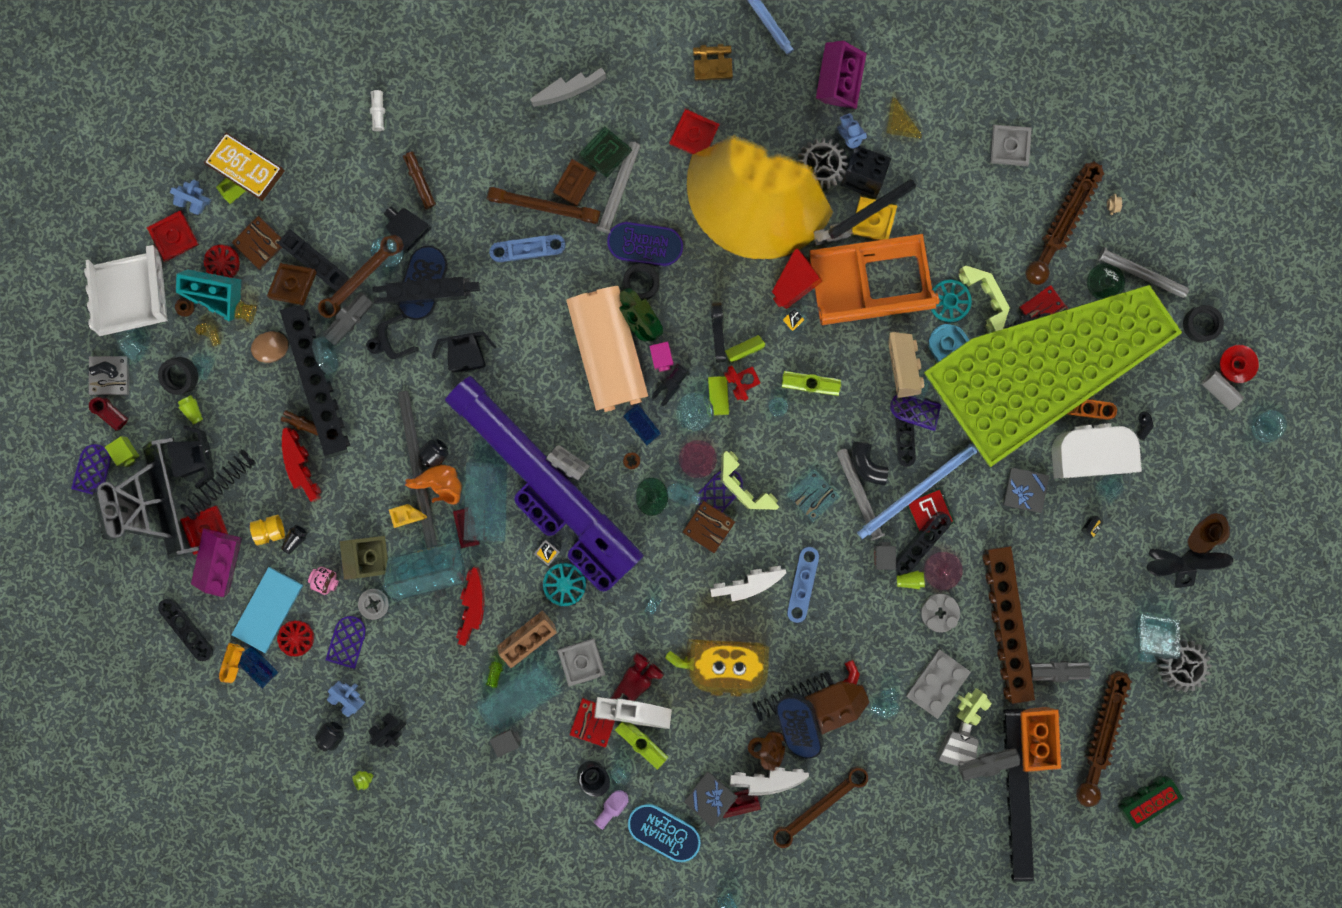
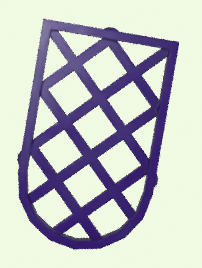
M897 395L893 397L890 409L896 418L932 431L936 430L941 404L917 396H907L909 397L907 400L905 397H901L903 401L898 403L896 400ZM911 400H913L916 404L913 407H911L908 403ZM905 403L908 409L903 410L900 405ZM926 404L928 410L923 411L921 406ZM898 407L901 412L897 413L894 408ZM919 408L921 413L916 415L913 409ZM908 411H911L913 414L910 418L906 415ZM931 412L934 417L929 419L926 413ZM921 415H923L926 419L923 422H921L918 418Z
M92 444L82 451L71 489L93 494L90 490L106 482L111 456L105 447ZM93 447L96 452L89 455L87 449ZM102 450L107 453V456L104 458L99 453ZM84 453H86L87 457L82 459ZM97 454L100 460L94 463L91 457ZM89 459L92 465L86 468L83 462ZM102 462L105 468L99 471L96 465ZM80 465H82L84 470L79 472ZM94 467L97 473L91 476L88 470ZM86 472L89 478L83 481L80 474ZM98 475L101 481L95 484L93 478ZM78 477L80 483L75 485ZM90 480L93 486L87 489L84 483ZM82 485L85 490L78 489L77 487Z
M719 471L693 499L699 505L701 503L698 500L714 499V507L723 508L721 510L723 512L737 497L733 493L732 496H725V489L728 488L724 484L723 487H715V480H721V478H716L721 473ZM733 471V472H732V476H734V473H736V474L738 475V477H735V478H736V479H740V481H741V487H740V488L742 489V487H743L742 477L739 475L738 472ZM713 481V487L706 488ZM723 489V497H716V490ZM704 490V497H698ZM706 490H713V497H706ZM716 499H723V506H716ZM725 499H731V501L725 506Z
M347 616L338 621L326 656L327 661L355 669L366 632L365 625L359 618ZM348 618L351 624L344 626L342 621ZM360 622L363 628L357 630L354 624ZM339 624H341L342 629L337 631ZM353 626L355 632L349 635L346 629ZM344 630L347 637L340 639L338 633ZM361 631H363V637H362V638H361V636H360V634H359V632H361ZM357 634L360 640L353 643L351 637ZM336 635L339 641L333 644ZM349 639L351 645L345 648L342 641ZM340 643L343 650L336 652L334 646ZM360 643L359 650L357 651L355 645ZM353 647L356 653L349 656L347 649ZM332 648L335 654L329 657ZM345 652L348 658L341 661L338 654ZM336 656L338 661L331 660V658ZM354 656H356L355 663L351 660ZM349 660L351 665L344 664L343 662Z

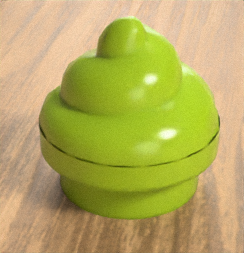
M365 771L356 772V775L352 776L356 789H367L374 775Z

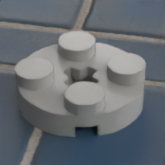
M838 224L831 225V226H830V229L833 228V227H835V226L838 225ZM851 228L839 237L832 239L828 234L829 230L825 231V229L814 232V239L816 245L826 244L825 240L827 242L839 241L850 237L853 231Z
M934 594L923 603L921 618L924 624L931 630L947 632L957 626L960 618V609L954 598L946 594ZM940 607L943 611H945V614L942 616V618H939L938 615H935V612H937L939 610L938 608Z

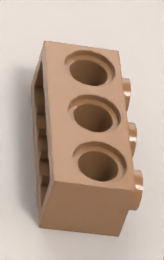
M542 610L497 645L499 656L510 668L514 667L557 633L555 624Z

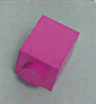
M664 342L649 346L655 370L659 369V372L670 370V366H673L669 343Z

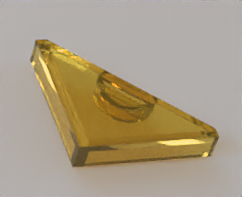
M892 97L886 133L921 139L922 134L897 99Z

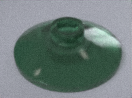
M1103 263L1095 266L1089 272L1087 287L1092 296L1101 300L1121 294L1125 287V278L1119 268L1109 263ZM1106 278H1109L1111 281L1109 285L1105 283Z
M646 478L637 488L636 502L644 514L648 516L659 515L667 506L668 491L665 484L658 478Z

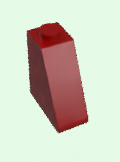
M798 248L794 250L772 290V293L775 295L773 298L775 303L779 307L783 306L785 309H788L823 282Z

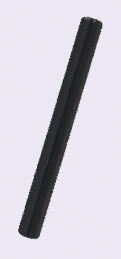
M912 179L906 181L831 228L828 234L832 239L839 237L915 189L916 184Z

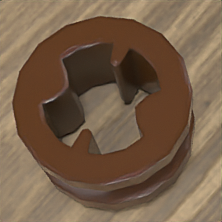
M633 452L627 453L624 456L623 463L628 469H636L640 465V457ZM631 455L635 456V461H637V464L635 466L632 464V467L628 465L629 462L627 461L628 456L631 458Z

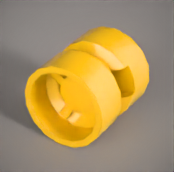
M279 515L267 517L265 521L260 519L250 523L251 536L257 546L269 543L270 539L277 541L285 538L284 526Z

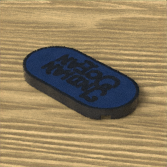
M434 246L418 248L410 257L402 282L445 278L448 269L446 256L440 249ZM437 302L398 305V308L405 317L411 320H422L433 313Z
M787 693L779 699L776 705V713L785 744L798 757L806 759L815 758L821 753L824 745L815 708L809 700L803 699L804 696L797 693Z

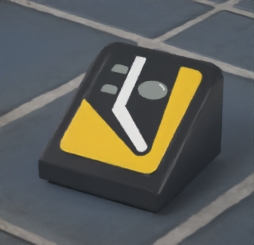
M1090 516L1081 530L1084 534L1093 538L1103 522L1098 516Z

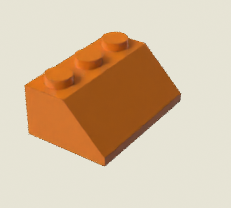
M1040 707L1022 711L1023 771L1061 769L1058 710L1050 707Z

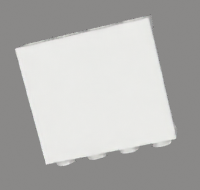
M154 245L146 246L145 254L93 265L89 260H86L84 272L88 285H86V291L89 295L87 307L90 312L88 322L91 330H94L99 336L168 321L162 260L159 251Z

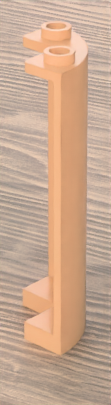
M619 286L598 289L595 292L580 294L566 300L596 411L604 409V412L615 410L616 405L627 402L634 405L641 403L642 398L648 397L631 330L619 309L622 306Z

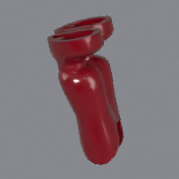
M636 652L633 655L635 665L627 669L610 699L617 700L623 693L628 697L625 700L636 701L651 686L653 678L662 679L665 674L656 665L651 663L646 672L640 675L650 661Z

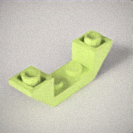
M969 266L962 267L959 270L961 282L970 286L982 280L981 287L986 294L990 295L992 308L999 312V314L986 320L987 324L985 326L988 333L1002 330L1010 307L993 275Z
M724 451L721 457L722 483L747 509L777 510L779 508L776 504L778 500L771 493L769 495L763 493L753 502L752 499L754 497L747 490L743 491L739 487L741 483L734 476H729L740 464L737 462L739 460L732 451L729 453Z

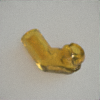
M201 323L195 327L197 334L209 337L212 347L222 344L217 329L214 326Z

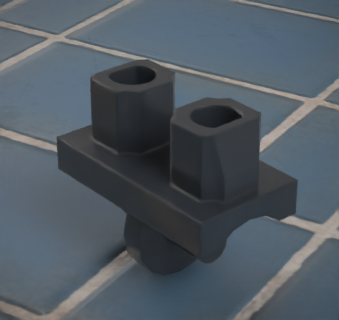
M388 713L382 719L386 725L384 729H381L379 725H375L368 730L372 738L369 741L372 746L377 745L381 748L384 745L388 748L392 744L394 747L400 745L398 738L402 736L399 731L406 723L393 714Z

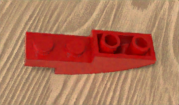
M286 427L282 430V454L288 477L294 489L303 488L310 502H315L321 499L319 495L321 490L310 479L312 474L308 467L303 466V464L309 462L307 458L309 453L304 446H300L298 433L294 429L291 430V428Z
M473 567L472 570L468 571L466 581L469 582L467 588H463L460 599L463 600L462 605L469 607L464 610L462 620H465L463 628L459 627L456 636L459 639L458 644L463 646L468 644L472 628L479 630L483 620L485 595L483 580L478 567Z

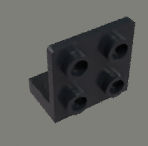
M858 146L853 151L841 186L876 199L883 185L891 158Z

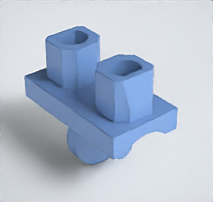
M851 114L841 116V125L837 126L838 131L845 139L848 147L857 148L861 144L862 139L867 138L866 132L857 121L853 120Z
M192 180L190 184L184 182L183 187H172L170 191L174 195V205L185 207L186 202L189 201L191 202L189 211L197 215L201 214L204 207L211 202V199L201 195L203 189L199 188V182L196 180Z
M338 681L328 690L330 694L327 701L332 705H336L338 702L342 703L344 707L341 711L347 717L353 713L355 714L365 703L359 697L360 694L355 691L358 687L357 684L350 687L348 684Z

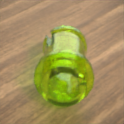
M492 662L489 665L490 671L486 685L493 688L498 687L500 674L504 670L502 668L503 664Z

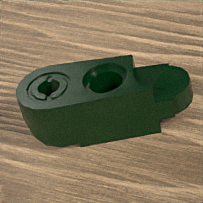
M631 288L621 291L619 296L622 306L619 309L632 332L635 333L639 340L645 342L654 341L663 334V326L647 300L641 301L636 291Z

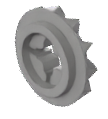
M369 589L362 593L358 600V608L365 618L375 620L387 613L389 607L388 596L383 591ZM371 599L374 601L380 600L379 604H377V610L374 607L367 609L369 604H371Z

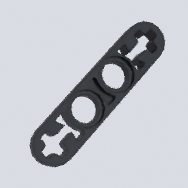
M936 512L896 557V569L899 573L907 574L911 572L950 527L951 518L945 512ZM938 519H944L945 523H939ZM927 531H932L934 534L930 540L924 539ZM914 546L921 547L920 553L916 555L912 554L911 550ZM907 554H909L910 557L913 558L912 561L910 560V558L906 556ZM906 562L907 567H901L900 563Z
M174 599L162 600L159 603L158 610L198 661L209 660L213 656L212 646ZM165 603H171V611L173 613L178 611L179 614H176L172 618H170V616L173 614L171 613V611L164 610L166 608ZM178 617H182L185 620V625L182 628L176 625ZM190 632H194L197 636L194 643L189 642L187 639ZM201 641L202 644H200L199 646L201 647V649H207V657L205 655L200 656V648L196 647L194 649L193 646L199 644V642Z

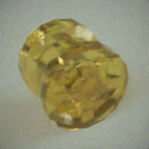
M239 301L235 309V319L239 320L241 318L248 323H252L256 315L257 306L254 304L247 305L243 301Z

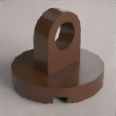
M771 731L765 738L756 737L748 744V752L753 757L761 759V764L766 770L774 771L775 767H779L783 761L785 746H782V741H784L782 733ZM762 744L761 750L754 752L755 746Z

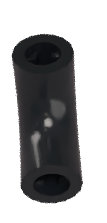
M854 441L852 446V463L856 472L868 482L885 486L888 478V467L876 465L872 462L870 456L872 444Z

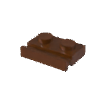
M572 159L553 193L578 207L595 178L596 172Z

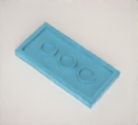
M268 567L236 625L232 636L267 653L303 585Z

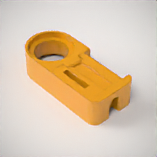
M229 643L219 672V680L221 682L233 683L237 676L238 664L244 651V647L239 644Z

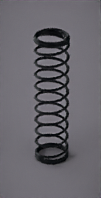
M241 449V451L239 450V453L246 459L250 467L243 463L241 460H239L236 456H234V458L240 464L244 472L238 469L230 461H228L230 466L237 473L238 477L233 475L224 466H222L224 471L231 478L232 482L223 477L219 472H216L218 476L223 480L227 488L218 483L214 478L210 477L212 481L220 489L221 493L213 489L209 484L205 482V485L211 490L215 498L211 497L205 491L199 488V490L208 499L210 504L206 503L195 493H193V495L202 504L204 509L198 507L189 498H187V500L193 505V507L198 512V515L195 514L185 504L180 505L182 511L192 520L197 519V516H200V512L198 509L206 511L204 504L208 506H211L212 504L209 498L217 500L215 492L219 495H223L221 487L226 490H229V486L226 483V481L230 484H234L235 482L232 476L236 479H240L238 471L243 474H246V470L243 467V465L247 468H252V465L254 466L256 464V462L253 459H250L248 457L249 454L247 452H245L243 449Z
M827 670L824 671V674L821 673L822 681L824 677L829 686L834 684ZM816 676L813 677L815 684L817 680L822 689L826 688L824 683L822 686ZM809 679L806 680L808 687L810 683L815 692L819 691L817 686L816 689L814 688L813 684ZM800 682L799 685H800L801 691H802V686H803V688H804V690L806 691L807 695H810V694L808 693L807 689L805 688L804 684H803L802 682ZM793 685V686H792L793 692L795 693V690H796L797 693L800 694V692L798 691V689L796 688V686ZM787 688L785 689L786 694L791 693ZM778 691L779 698L781 699L783 694ZM771 694V699L773 703L774 699L776 703H778L776 697L773 694ZM764 697V702L766 706L768 703L773 713L777 715L776 706L774 705L773 709L768 699ZM757 700V705L755 702H752L759 722L763 721L762 712H759L760 706L766 716L770 718L768 708L766 712L759 700Z

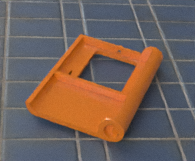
M923 234L815 249L809 252L810 264L823 280L822 283L815 287L821 325L935 309L936 305L939 304L938 293L932 290ZM911 256L917 258L922 292L880 299L871 298L865 267L866 263Z

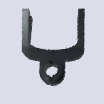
M403 314L378 325L379 336L368 340L366 343L369 352L373 354L385 352L393 360L417 352L419 348L413 346L396 353L390 345L387 328L392 324L407 319ZM374 343H376L377 345H376V347L373 349V348H372V345H373Z

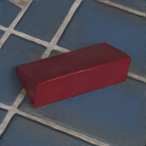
M749 789L734 792L738 797L724 814L723 818L761 810L758 795H748Z

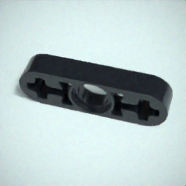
M906 412L908 418L912 417L911 413ZM895 418L897 460L901 466L909 467L916 460L914 424L906 422V428L910 427V431L904 430L900 432L899 428H903V422ZM902 434L910 436L909 444L904 445L901 443L900 437ZM911 446V450H907V453L912 459L906 464L901 459L905 456V450L901 451L900 447L907 448Z

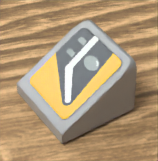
M545 539L534 554L549 566L561 551Z

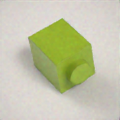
M120 436L105 446L116 466H125L127 468L136 462L135 459L139 457V454L127 437Z

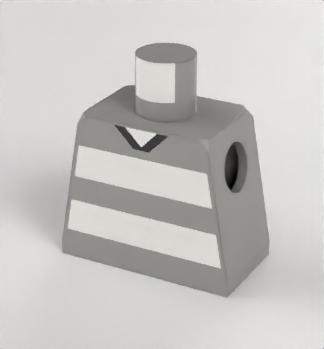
M961 721L958 732L949 729L936 758L939 761L956 766L959 763L976 759L978 739L970 736L973 725Z

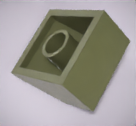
M385 536L340 541L344 580L389 574Z

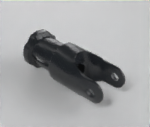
M678 363L675 365L676 368L671 375L664 379L652 395V399H656L662 390L668 389L667 396L661 403L662 406L669 402L681 387L680 384L684 378L690 375Z

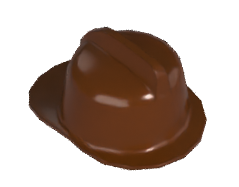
M1219 513L1206 517L1194 527L1187 540L1189 548L1194 552L1204 553L1216 545L1225 543L1230 535V526L1227 518Z

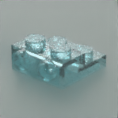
M1141 614L1136 619L1138 653L1172 659L1180 657L1179 620H1173L1171 617H1155L1152 614Z

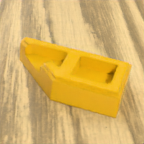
M409 504L389 509L394 528L427 518L425 514Z

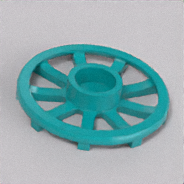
M944 280L936 284L932 290L935 292L941 286L944 292V296L938 294L942 301L936 307L943 305L944 308L940 314L935 309H930L933 315L944 322H956L964 318L972 304L968 288L956 280ZM945 283H952L950 293L947 292L944 286ZM956 284L960 285L963 290L954 294ZM966 292L968 300H959L958 297ZM958 303L968 304L965 312L958 307ZM955 308L962 315L954 318L953 309ZM946 309H949L950 319L942 317Z
M557 564L551 567L545 574L543 579L544 593L548 600L556 605H573L585 593V577L572 564ZM563 566L571 567L568 576H564ZM556 568H560V578L552 573ZM574 570H576L581 577L571 580L570 577ZM550 575L557 582L547 583L548 576ZM582 580V589L573 586V583ZM547 587H557L551 595L547 591ZM571 589L581 592L576 599L573 597ZM558 592H561L560 602L552 598ZM565 593H568L572 600L571 602L563 603Z

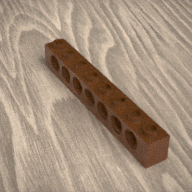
M1011 546L985 549V554L982 555L984 565H987L988 573L985 574L987 584H990L991 592L988 593L990 603H993L994 611H991V616L997 626V630H994L996 642L999 641L1000 649H997L999 661H1002L1003 668H1000V674L1006 684V687L1003 688L1004 697L1012 704L1035 700L1012 548ZM1001 562L1003 568L997 573L995 571V564ZM1001 581H1004L1006 584L1003 591L998 590V584ZM1004 600H1007L1009 603L1006 610L1001 609V603ZM1010 619L1012 625L1009 629H1005L1004 622ZM1013 638L1015 644L1012 648H1008L1007 641ZM1012 658H1017L1018 662L1015 667H1010V660ZM1019 677L1020 684L1013 686V679Z

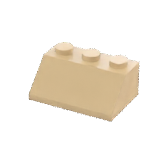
M891 332L888 345L897 398L920 395L921 388H924L923 377H919L918 370H921L920 359H916L915 352L918 351L917 341L913 340L912 334Z

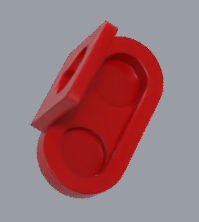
M732 365L727 367V372L724 375L728 383L732 382L736 385L735 389L732 390L737 401L740 399L744 402L749 400L745 391L760 384L754 368L750 367L737 374ZM747 373L752 374L754 377L753 383L749 385L742 384L740 381Z

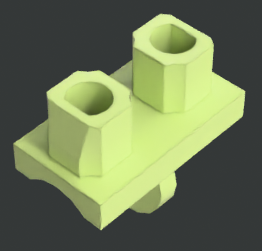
M975 688L972 694L968 692L964 698L960 695L957 697L962 701L957 707L960 709L957 717L966 724L970 723L977 726L981 717L976 712L980 707L985 711L988 710L992 703L986 694Z

